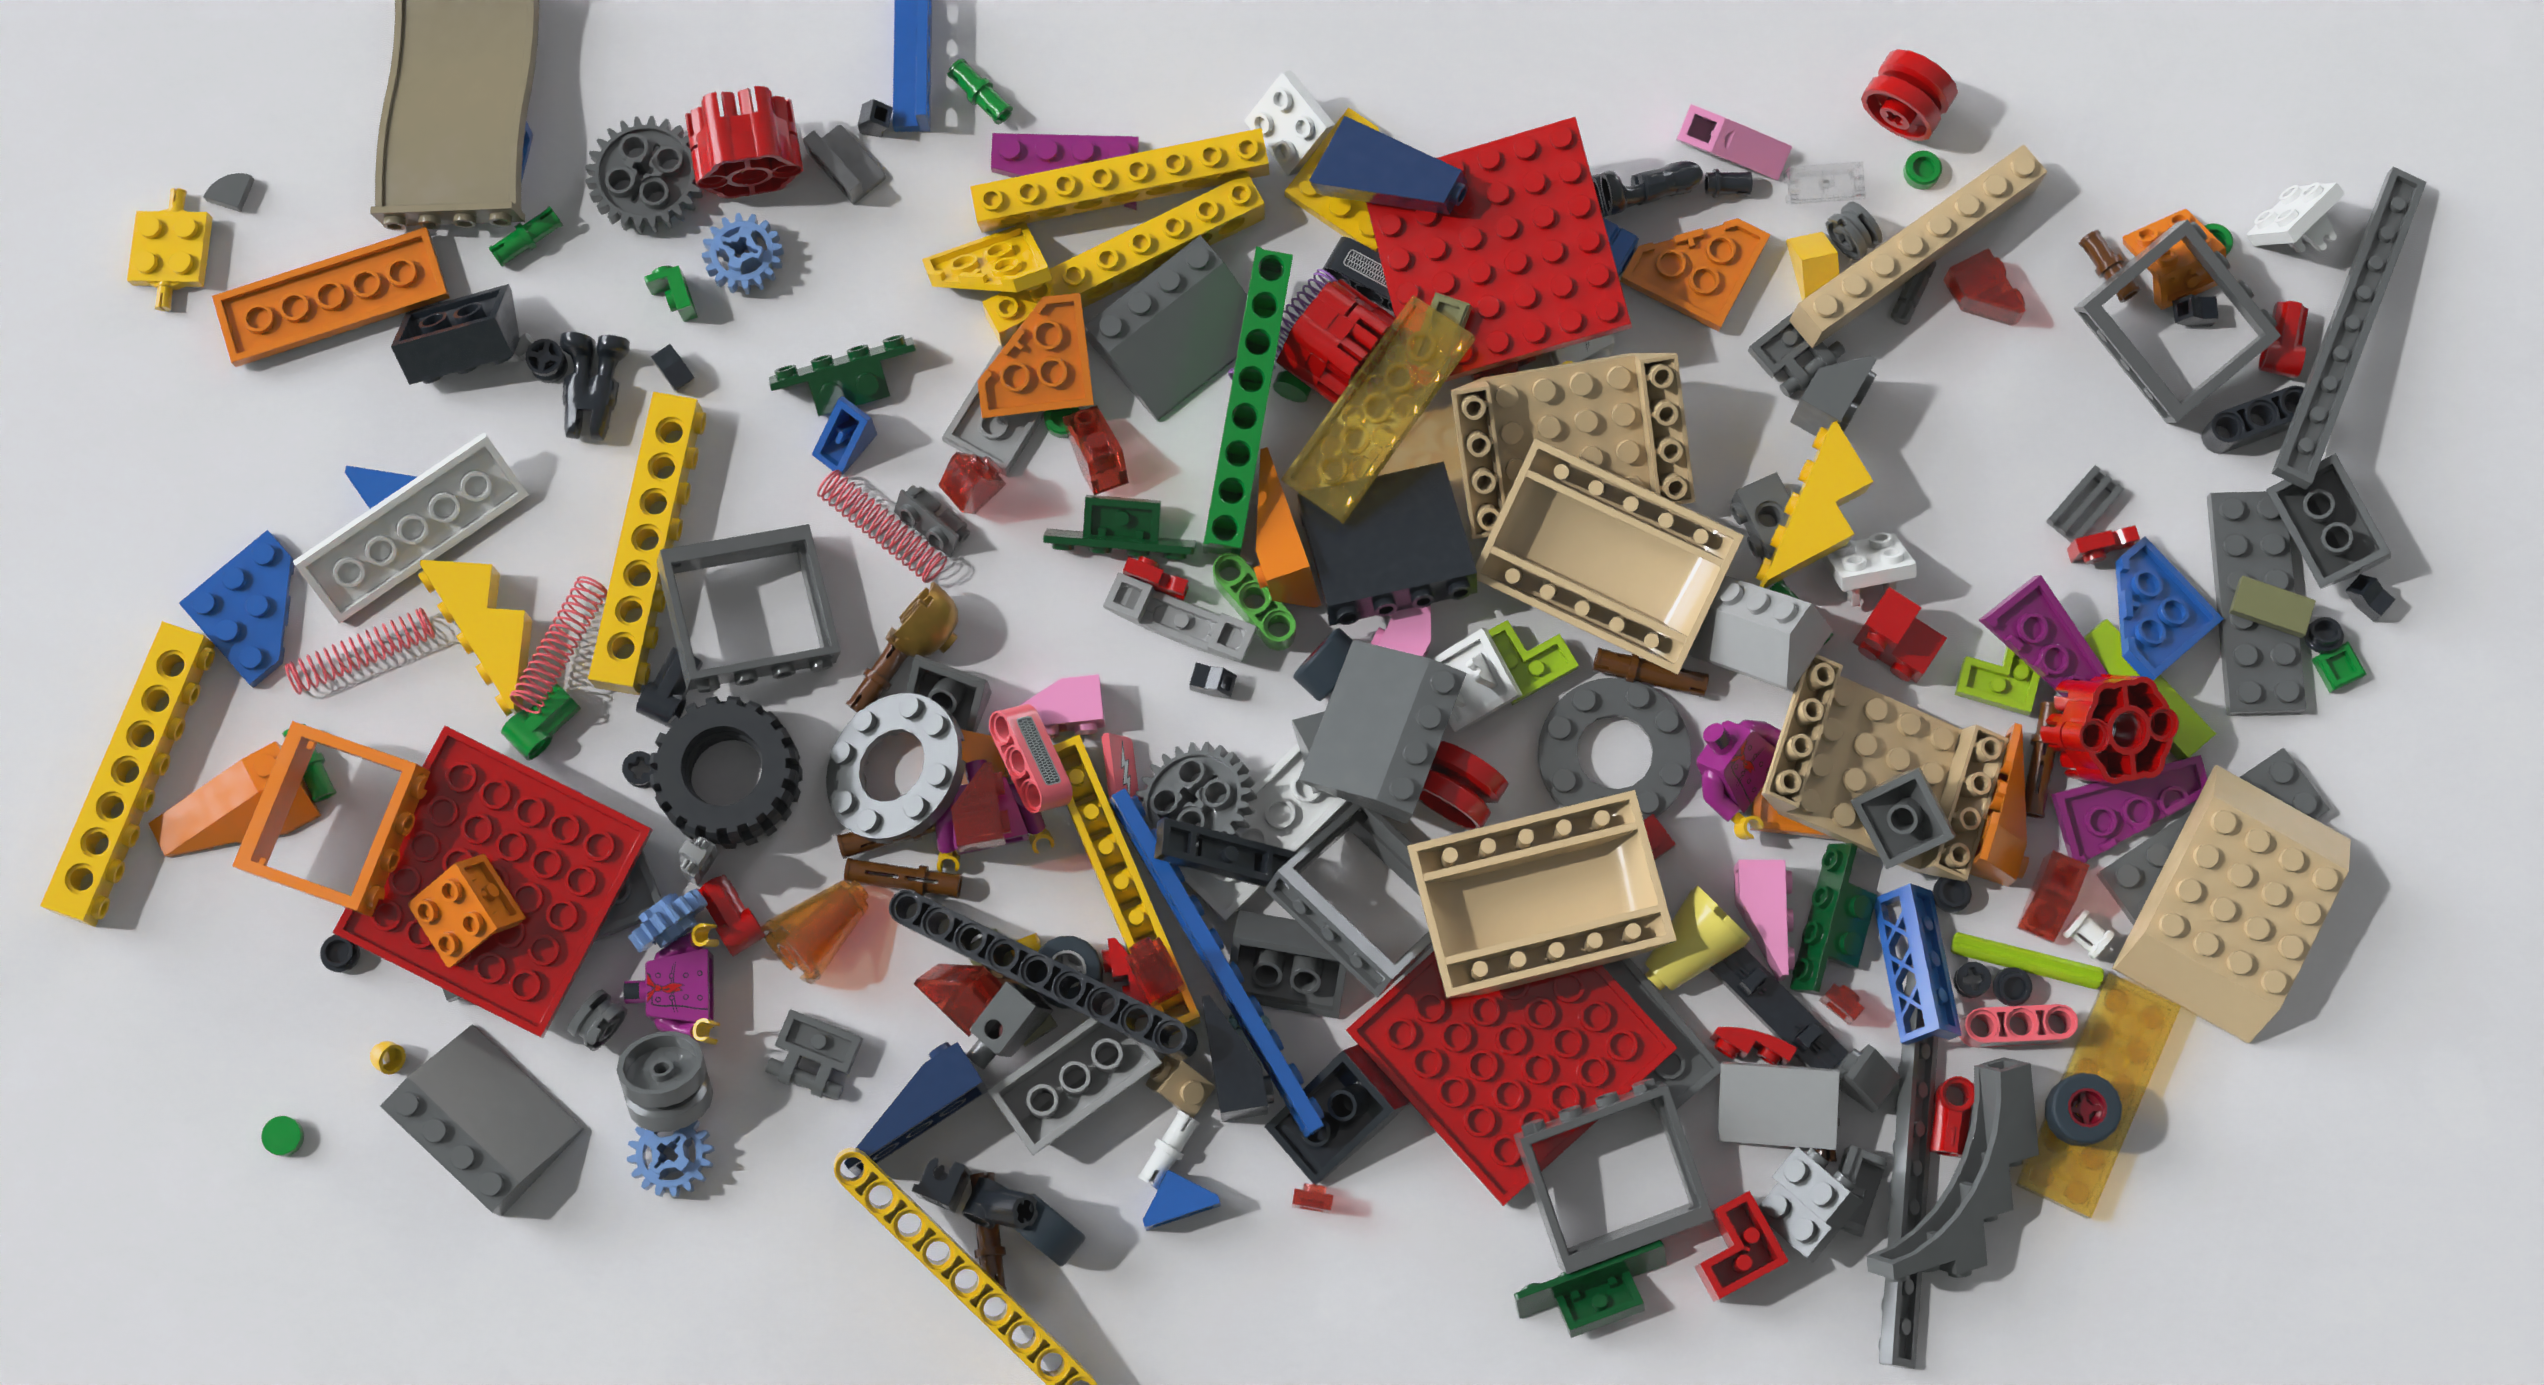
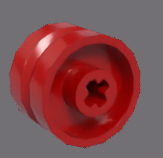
M1897 49L1889 52L1879 68L1878 76L1872 78L1863 92L1861 101L1871 118L1885 129L1908 140L1924 141L1931 137L1941 120V114L1947 112L1955 100L1958 90L1951 76L1937 63L1913 51Z
M1441 741L1431 765L1432 770L1428 773L1419 801L1448 821L1462 828L1473 830L1484 827L1491 815V811L1486 803H1498L1509 783L1502 774L1481 758L1455 744Z

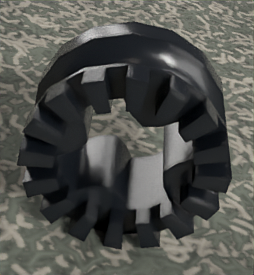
M635 751L624 759L622 773L625 779L634 787L647 788L651 785L649 776L653 774V768L649 765L651 757L649 753ZM640 760H642L650 768L649 773H643L641 779H637L636 774L631 771V768L638 766Z
M1968 962L1955 972L1953 978L1954 987L1962 997H1967L1968 999L1977 998L1989 989L1991 974L1983 964ZM1968 970H1972L1976 976L1981 975L1982 981L1977 984V990H1973L1971 984L1964 985L1963 978L1968 975Z

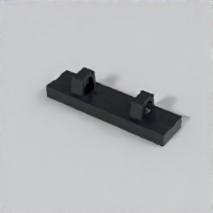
M1166 817L1157 821L1155 859L1240 880L1252 885L1267 887L1275 873L1298 853ZM1197 842H1199V843H1198V856L1195 855L1196 843H1197Z
M1745 947L1709 969L1776 1038L1797 1048L1794 1056L1805 1067L1833 1069L1849 1053ZM1762 982H1764V983L1752 994V992H1753ZM1806 1026H1808V1028H1807L1804 1032H1802V1033L1795 1039V1037H1796Z

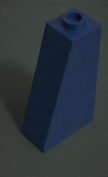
M1344 116L1309 179L1316 193L1323 196L1450 215L1455 205L1459 206L1463 202L1468 190L1467 180L1462 170L1347 116Z

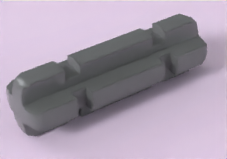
M1936 261L1905 283L1891 313V318L1894 321L1904 325L1910 322L1929 282V278L1936 267Z

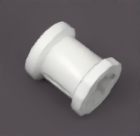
M2084 908L2070 922L2062 935L2065 938L2071 937L2089 951L2088 956L2093 960L2107 946L2115 933L2112 930H2104L2088 917L2089 912Z

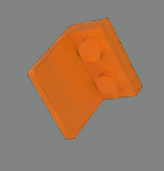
M2187 209L2178 211L2123 236V245L2136 257L2176 222L2188 219L2190 223L2195 222L2203 229L2207 235L2205 242L2213 252L2218 251L2226 258V247ZM2182 240L2177 242L2147 268L2153 275L2154 303L2161 310L2173 306L2172 301L2190 294L2197 295L2217 286L2216 282Z
M485 854L453 864L408 903L411 912L448 968L458 964L490 936L513 928L526 918Z

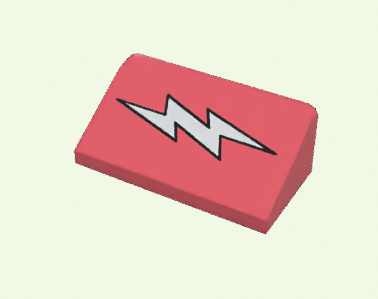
M1104 733L1101 738L1109 802L1113 794L1124 788L1132 797L1136 795V791H1139L1133 742L1129 737Z

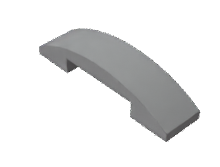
M1119 572L1103 605L1110 612L1156 634L1194 649L1238 662H1243L1257 630L1255 625L1221 613V616L1158 592L1154 590L1152 585Z

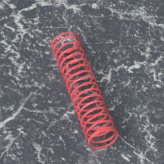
M840 470L831 472L821 483L817 496L822 497L823 501H828L829 506H835L836 512L842 511V516L848 517L850 523L855 522L856 528L862 527V533H868L869 539L875 538V543L882 544V549H889V555H895L896 560H902L903 566L909 565V571H915L916 577L922 576L924 583L931 582L944 568L947 556H942V553L938 552L927 564L924 572L918 574V569L928 561L935 551V547H931L920 559L917 567L911 569V564L927 548L928 541L922 543L913 554L910 562L905 564V558L914 551L922 537H916L906 549L903 557L898 558V552L905 548L912 540L915 530L910 531L901 541L897 550L891 553V548L907 532L908 525L903 526L897 532L888 547H884L885 541L894 535L900 527L901 520H897L887 531L883 540L878 542V536L891 525L895 514L890 515L880 526L877 534L872 537L871 531L885 519L888 509H884L873 521L870 529L864 531L865 525L880 511L881 503L874 506L866 516L863 524L858 526V520L871 509L875 498L868 500L858 513L856 519L851 520V515L867 500L868 493H864L858 498L862 491L861 487L852 492L855 482H851L845 487L848 477H844L838 482L842 472ZM836 477L835 481H834V482L832 483V485L828 488L829 484H830V483L832 482V480ZM830 478V480L827 482L826 486L824 487L822 494L820 495L819 493H820V491H821L823 485H824V484L826 483V481ZM845 480L840 489L834 494L839 485ZM852 485V487L850 488V490H849V491L846 493V495L841 499V497H842L843 494L846 492V490ZM834 487L830 494V497L825 499L824 495H826ZM858 491V493L856 494V496H855V497L852 499V501L848 504V502L850 501V499L852 498V496ZM841 492L836 503L831 504V499ZM851 493V495L846 500L843 508L838 510V504H840ZM865 496V498L863 499V501H862V502L859 504V506L855 509V507H856V505L859 503V501ZM858 498V500L851 508L850 513L844 515V510L847 509ZM872 501V503L870 504V506H869V507L866 509V511L862 514V512H863V510L866 508V506ZM878 507V509L876 510V512H875V513L872 515V517L868 520V518L870 517V515H871V514L874 512V510ZM883 513H885L883 517L879 520V522L875 525L877 520L882 516ZM890 520V522H889V523L886 525V527L882 530V528L885 526V524ZM945 558L939 570L927 579L933 568Z
M586 576L577 578L574 588L570 590V595L566 597V602L561 605L562 610L557 612L558 617L553 619L554 624L549 626V632L545 633V639L541 640V646L536 648L537 653L533 654V661L528 663V668L524 670V675L519 678L520 683L515 685L516 690L510 694L511 701L519 708L534 714L542 712L541 707L545 706L542 699H549L546 692H552L553 688L551 685L558 684L554 677L559 678L562 676L559 670H565L564 663L570 662L567 655H574L572 648H578L576 641L583 640L581 634L587 632L584 626L588 627L591 625L588 619L595 618L593 612L599 611L597 605H602L603 600L601 598L607 597L608 591L601 583ZM581 578H583V579H588V580H590V581H592V582L584 581V580H580V579H581ZM581 583L590 584L601 590L605 595L594 593L585 588ZM576 590L579 595H573L572 592ZM579 590L594 595L601 602L598 603L590 600L589 598L584 596ZM572 597L576 603L568 602V599ZM574 597L583 599L591 603L593 606H595L596 610L584 606L583 604L578 602ZM567 604L572 610L564 609V606ZM571 605H575L585 609L592 615V617L583 615L582 613L575 610ZM564 612L567 617L560 616V613ZM567 612L582 617L588 624L575 620ZM559 619L563 624H556V620ZM562 619L579 625L584 631L574 629ZM555 626L559 632L552 631V627ZM558 626L574 632L580 639L566 634ZM551 633L555 639L547 638V635ZM555 634L568 638L576 646L563 642ZM547 641L552 647L544 646L543 642ZM550 641H553V642H556V643H559V644L565 646V647L568 648L572 653H567V652H565V651H562L561 649H559V648H557L555 645H553ZM543 648L547 654L539 653V649ZM546 648L560 653L567 660H562L554 656ZM538 655L543 661L535 660V656ZM542 656H546L557 661L563 666V668L551 664ZM535 663L539 669L531 668V664ZM538 663L552 668L559 675H555L546 671ZM530 670L535 676L527 675L526 672ZM534 671H538L549 676L555 682L545 680L544 678L536 674ZM526 677L531 684L522 682V679ZM530 678L544 683L551 690L542 688L541 686L534 683ZM522 685L526 691L518 690V686ZM525 685L530 686V687H533V688L539 690V691L542 692L546 697H542V696H540V695H538V694L532 692V691H531L530 689H528ZM522 693L536 698L542 703V705L537 704L534 700L523 695ZM514 695L520 696L532 705L537 706L539 711H532L524 707L514 698Z
M421 607L419 611L418 609L415 610L421 623L425 640L418 632L410 613L407 612V617L415 634L416 643L407 631L402 617H398L404 629L408 647L399 635L394 621L390 620L397 636L400 650L392 641L386 625L382 623L383 630L390 644L391 653L384 645L377 628L374 626L373 629L380 642L383 657L373 644L368 630H365L374 653L375 661L366 650L360 634L357 633V638L363 648L366 664L359 656L352 638L349 637L348 640L356 655L358 668L351 660L346 646L341 640L340 644L347 657L350 671L343 664L334 644H332V649L339 661L341 674L333 665L331 657L324 647L323 651L331 666L333 678L326 671L318 651H315V656L322 668L325 682L318 675L310 655L307 654L306 657L314 672L316 685L308 676L302 659L298 658L299 665L306 676L308 689L300 680L294 663L292 661L289 664L285 663V670L293 689L298 695H301L302 688L306 691H310L311 685L317 688L319 681L323 684L327 683V677L334 681L336 674L339 677L344 676V670L351 674L352 666L359 671L361 668L360 662L365 667H368L369 659L371 662L377 663V655L380 659L384 660L386 653L389 656L394 655V649L401 653L402 645L409 650L411 647L410 641L415 646H418L419 638L421 641L427 642V634L430 638L434 639L435 634L425 611ZM289 670L291 671V673H292V675H293V677H294V679H295V682H296V684H297L298 689L296 688V686H295V684H294V682H293V680H292V678H291V676H290Z

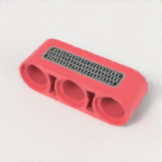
M1024 704L993 712L989 720L991 736L1025 808L1030 813H1038L1069 804L1073 794L1070 780L1035 707L1030 704Z
M2061 1004L1984 1007L1974 1009L1961 1019L1959 1024L1962 1036L1959 1037L1964 1044L1975 1048L2057 1044L2076 1032L2078 1018L2072 1008ZM2050 1015H2056L2063 1020L2065 1028L2062 1034L2055 1033L2049 1027ZM2011 1017H2018L2023 1020L2026 1026L2024 1035H2017L2011 1030L2009 1025ZM1972 1019H1980L1986 1024V1037H1978L1972 1032L1970 1026Z

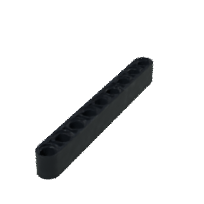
M902 890L896 893L890 901L889 913L892 919L902 926L1172 1059L1185 1060L1191 1057L1197 1049L1198 1039L1196 1033L1181 1021L910 890ZM917 903L915 915L907 919L906 913L908 908L912 904ZM949 918V928L946 932L939 935V925L943 920ZM978 934H982L981 945L977 949L971 950L972 939ZM1010 950H1014L1015 957L1013 962L1008 966H1003L1005 954ZM1047 966L1048 973L1046 978L1037 983L1035 977L1037 971L1041 967ZM1080 982V993L1075 998L1069 999L1068 992L1070 987L1074 983ZM1109 998H1114V1009L1109 1014L1102 1015L1103 1003ZM1147 1014L1149 1020L1147 1026L1142 1031L1136 1032V1020L1141 1015ZM1181 1030V1043L1177 1047L1170 1049L1168 1043L1172 1033Z

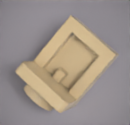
M1165 1056L1160 1060L1162 1064L1150 1072V1078L1145 1085L1152 1091L1160 1094L1180 1111L1194 1118L1215 1089V1086L1184 1061Z

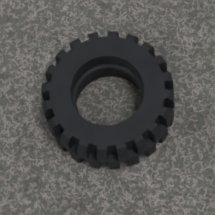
M717 696L705 698L706 705L697 707L694 702L686 706L687 714L680 719L674 715L667 722L670 726L667 734L659 733L655 741L659 748L657 753H651L649 763L653 768V774L649 776L651 787L656 793L655 799L659 807L669 820L690 839L703 837L715 845H722L724 849H736L737 843L742 842L750 846L758 843V836L766 833L769 837L776 832L777 828L775 825L781 819L786 822L792 814L790 806L792 802H798L801 793L798 783L803 781V769L799 764V759L801 758L786 728L771 711L766 712L760 704L751 700L748 703H744L740 697L728 696L727 701H720ZM737 740L748 743L756 750L762 763L761 776L753 791L744 799L730 805L717 806L703 801L694 791L691 782L694 765L701 754L714 744L723 741Z

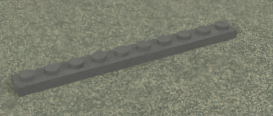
M2394 166L2385 177L2271 473L2305 490L2313 483L2427 183Z
M1908 971L1904 993L1910 996L1916 985L1915 974ZM1917 1007L1910 1018L1912 1031L1925 1026L1922 1010ZM1936 1036L1928 1037L1910 1045L1902 1044L1901 1062L1898 1067V1073L1901 1078L1899 1079L1898 1101L1895 1108L1897 1119L1895 1140L1893 1142L1894 1160L1893 1174L1890 1182L1891 1202L1890 1216L1887 1222V1247L1913 1230L1926 1216L1938 1037ZM1922 1272L1909 1275V1279L1903 1282H1888L1885 1280L1884 1297L1881 1303L1883 1312L1881 1337L1878 1344L1880 1352L1879 1364L1906 1369H1915Z

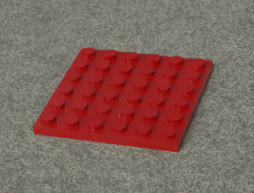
M1576 117L1438 157L1437 159L1462 170L1467 180L1468 190L1466 196L1459 206H1454L1450 215L1366 202L1394 316L1402 322L1398 332L1412 387L1415 391L1632 328ZM1435 292L1469 303L1472 306L1446 377L1412 366L1408 362Z
M444 725L422 766L430 771L424 787L427 793L422 799H419L414 812L415 821L413 828L407 836H404L399 849L400 858L398 865L393 872L389 873L385 883L384 899L378 900L372 917L345 908L332 933L544 1038L653 829ZM485 854L526 918L517 926L490 936L458 964L448 968L411 912L408 903L453 864Z
M1434 951L1346 1029V1032L1352 1039L1359 1044L1502 1206H1505L1530 1183L1513 1136L1523 1131L1521 1128L1523 1124L1537 1119H1544L1545 1123L1559 1118V1111L1571 1106L1580 1105L1581 1109L1596 1104L1595 1098L1606 1093L1616 1091L1618 1096L1628 1093L1632 1090L1631 1085L1646 1078L1677 1049L1674 1043L1602 965L1483 995L1446 998ZM1598 1120L1533 1143L1532 1147L1541 1172Z

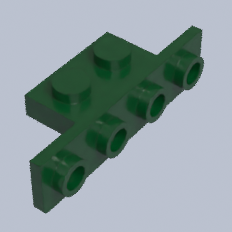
M895 335L882 341L883 345L869 349L868 345H859L846 351L847 355L833 359L832 355H824L810 361L811 365L799 369L796 368V365L778 368L774 371L775 375L769 377L771 391L808 381L818 416L832 413L838 399L842 396L855 406L890 397L880 361L916 351L913 338L905 339L904 335Z
M1086 495L1083 531L1047 528L1043 535V543H1051L1052 548L1056 550H1074V545L1088 546L1089 551L1093 553H1111L1112 548L1126 549L1127 554L1131 556H1149V551L1163 552L1165 558L1182 560L1186 559L1187 555H1193L1196 549V540L1159 538L1160 500Z
M1853 843L1829 844L1823 855L1822 867L1816 889L1812 895V905L1807 924L1802 933V943L1798 958L1792 971L1793 976L1790 989L1793 991L1819 993L1828 960L1847 968H1858L1877 895L1849 883L1858 847Z
M1662 1240L1654 1241L1569 1274L1562 1272L1557 1278L1549 1281L1531 1283L1525 1286L1521 1291L1514 1294L1519 1318L1521 1319L1557 1306L1569 1335L1573 1338L1645 1311L1644 1302L1632 1277L1667 1265L1665 1246Z

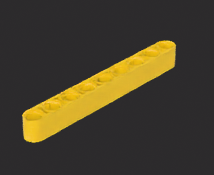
M850 1147L838 1153L833 1165L838 1182L1046 1385H1072L1080 1380L1086 1381L1090 1385H1097L1091 1373L865 1152L858 1148ZM850 1157L858 1158L864 1164L861 1174L853 1178L846 1177L840 1171L842 1162ZM879 1185L886 1186L892 1191L890 1201L881 1206L875 1205L869 1199L871 1190ZM908 1213L917 1215L921 1220L919 1228L912 1233H904L898 1228L899 1219ZM937 1241L944 1242L949 1247L947 1256L939 1261L928 1258L926 1252L929 1245ZM970 1269L976 1272L977 1281L970 1288H960L955 1283L957 1274L962 1270ZM993 1297H999L1006 1303L1003 1312L997 1316H989L984 1312V1304ZM1029 1325L1034 1330L1031 1340L1023 1344L1013 1341L1012 1335L1014 1330L1018 1326ZM1053 1352L1061 1355L1062 1362L1056 1370L1046 1371L1041 1368V1360L1048 1353Z

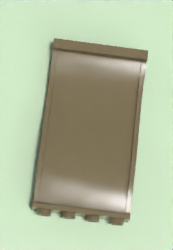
M395 0L393 52L380 119L376 152L375 206H371L370 214L385 228L404 230L406 226H420L422 228L427 227V229H438L441 225L449 224L462 228H473L477 223H490L494 226L507 227L512 222H525V214L522 212L521 207L522 154L525 124L537 56L539 0Z

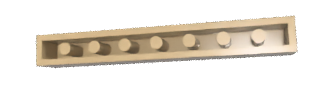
M2023 144L1799 302L1789 321L1813 349L1902 286L1914 275L1923 271L1932 262L1940 259L2033 193L2048 171Z

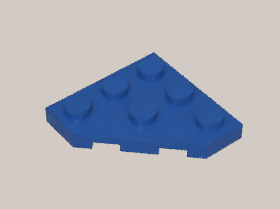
M268 530L179 602L187 614L253 688L283 664L285 652L283 647L285 626H288L291 600L289 596L291 575L294 574V559Z
M2144 536L2115 562L2122 657L2140 676L2148 677L2154 681L2224 618Z

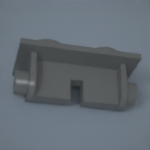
M912 485L907 491L902 489L899 493L894 512L904 524L913 527L923 535L932 547L941 550L951 558L957 541L963 543L971 533L967 529V523L958 518L948 508L941 515L937 516L935 512L941 508L942 504L923 487L917 488Z

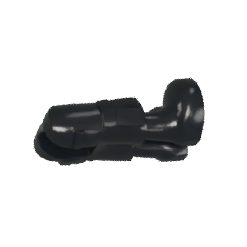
M1680 161L1667 164L1656 170L1632 175L1631 186H1624L1620 177L1614 171L1593 175L1592 179L1602 216L1607 217L1621 213L1636 204L1639 206L1665 196L1689 193L1700 184L1703 173L1698 164L1691 161Z
M564 332L561 334L559 344L561 349L571 356L574 372L566 376L563 382L562 400L565 406L566 438L579 439L582 430L583 412L592 411L590 424L591 439L593 441H604L609 429L611 412L617 403L619 382L613 378L614 371L618 362L629 353L630 341L616 335L599 336L597 342L598 372L597 375L590 378L596 341L583 333Z

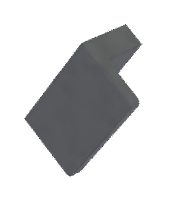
M837 125L822 138L814 130L803 138L809 156L853 205L886 179L883 170L842 125Z

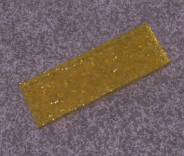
M1413 295L1281 478V481L1344 524L1476 339L1475 336Z
M2106 974L2060 1081L2079 1073L2096 1074L2106 1079L2118 1092L2122 1104L2121 1120L2115 1132L2105 1140L2086 1147L2069 1145L2058 1139L2049 1129L2044 1117L2037 1134L2039 1155L2026 1159L2016 1186L2086 1219L2092 1218L2179 1013L2180 1005L2116 975Z

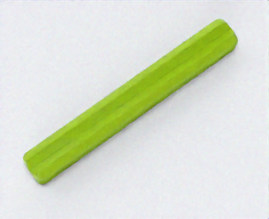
M1960 932L1955 933L1951 941L1950 951L1953 954L2004 967H2016L2028 973L2091 989H2098L2104 977V970L2100 967Z

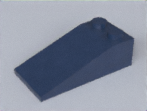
M945 1042L928 1054L930 1060L921 1066L856 1148L865 1152L878 1164L988 1092V1088L958 1042L953 1045ZM855 1157L845 1160L844 1164L849 1171L856 1177L861 1174L864 1167L861 1160Z

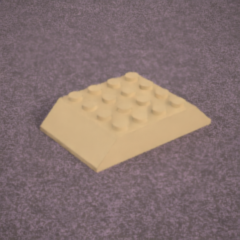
M1535 438L1475 568L1477 571V581L1675 674H1679L1744 535Z
M2214 766L2112 969L2243 1042L2250 1043L2281 1009L2349 872L2351 839L2220 766Z
M1635 790L1407 846L1446 998L1483 995L1632 958L1677 941Z

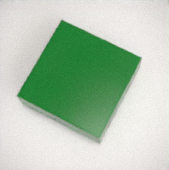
M2349 641L2343 643L2336 652L2320 654L2312 659L2329 693L2367 675Z

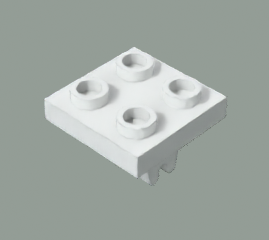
M1292 70L1284 71L1279 75L1244 120L1251 130L1262 128L1266 149L1288 176L1300 170L1335 126Z
M2337 182L2326 184L2314 183L2308 186L2294 185L2280 195V202L2273 209L2263 212L2254 221L2255 226L2246 236L2253 246L2287 243L2296 252H2304L2306 249L2302 242V239H2304L2318 251L2326 250L2327 245L2323 241V237L2328 241H2334L2337 238L2326 212L2345 193Z
M1875 533L1867 539L1850 540L1846 546L1822 558L1823 563L1843 592L1846 591L1847 600L1851 602L1852 607L1860 606V588L1882 584L1885 594L1889 587L1897 591V581L1917 577L1915 561L1894 533Z
M1486 628L1478 630L1432 658L1466 672L1449 718V723L1454 732L1463 731L1522 696L1517 683Z

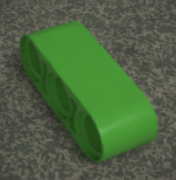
M1235 553L1220 555L1213 565V580L1217 590L1245 622L1257 626L1255 633L1266 646L1276 651L1289 648L1296 636V622L1293 615L1282 602L1272 601L1268 587L1260 589L1254 570L1242 557ZM1227 567H1233L1240 572V575L1235 580L1227 581L1220 576V572ZM1250 595H1258L1264 599L1265 603L1257 609H1252L1245 605L1244 600ZM1274 623H1283L1289 628V632L1282 637H1276L1268 629Z

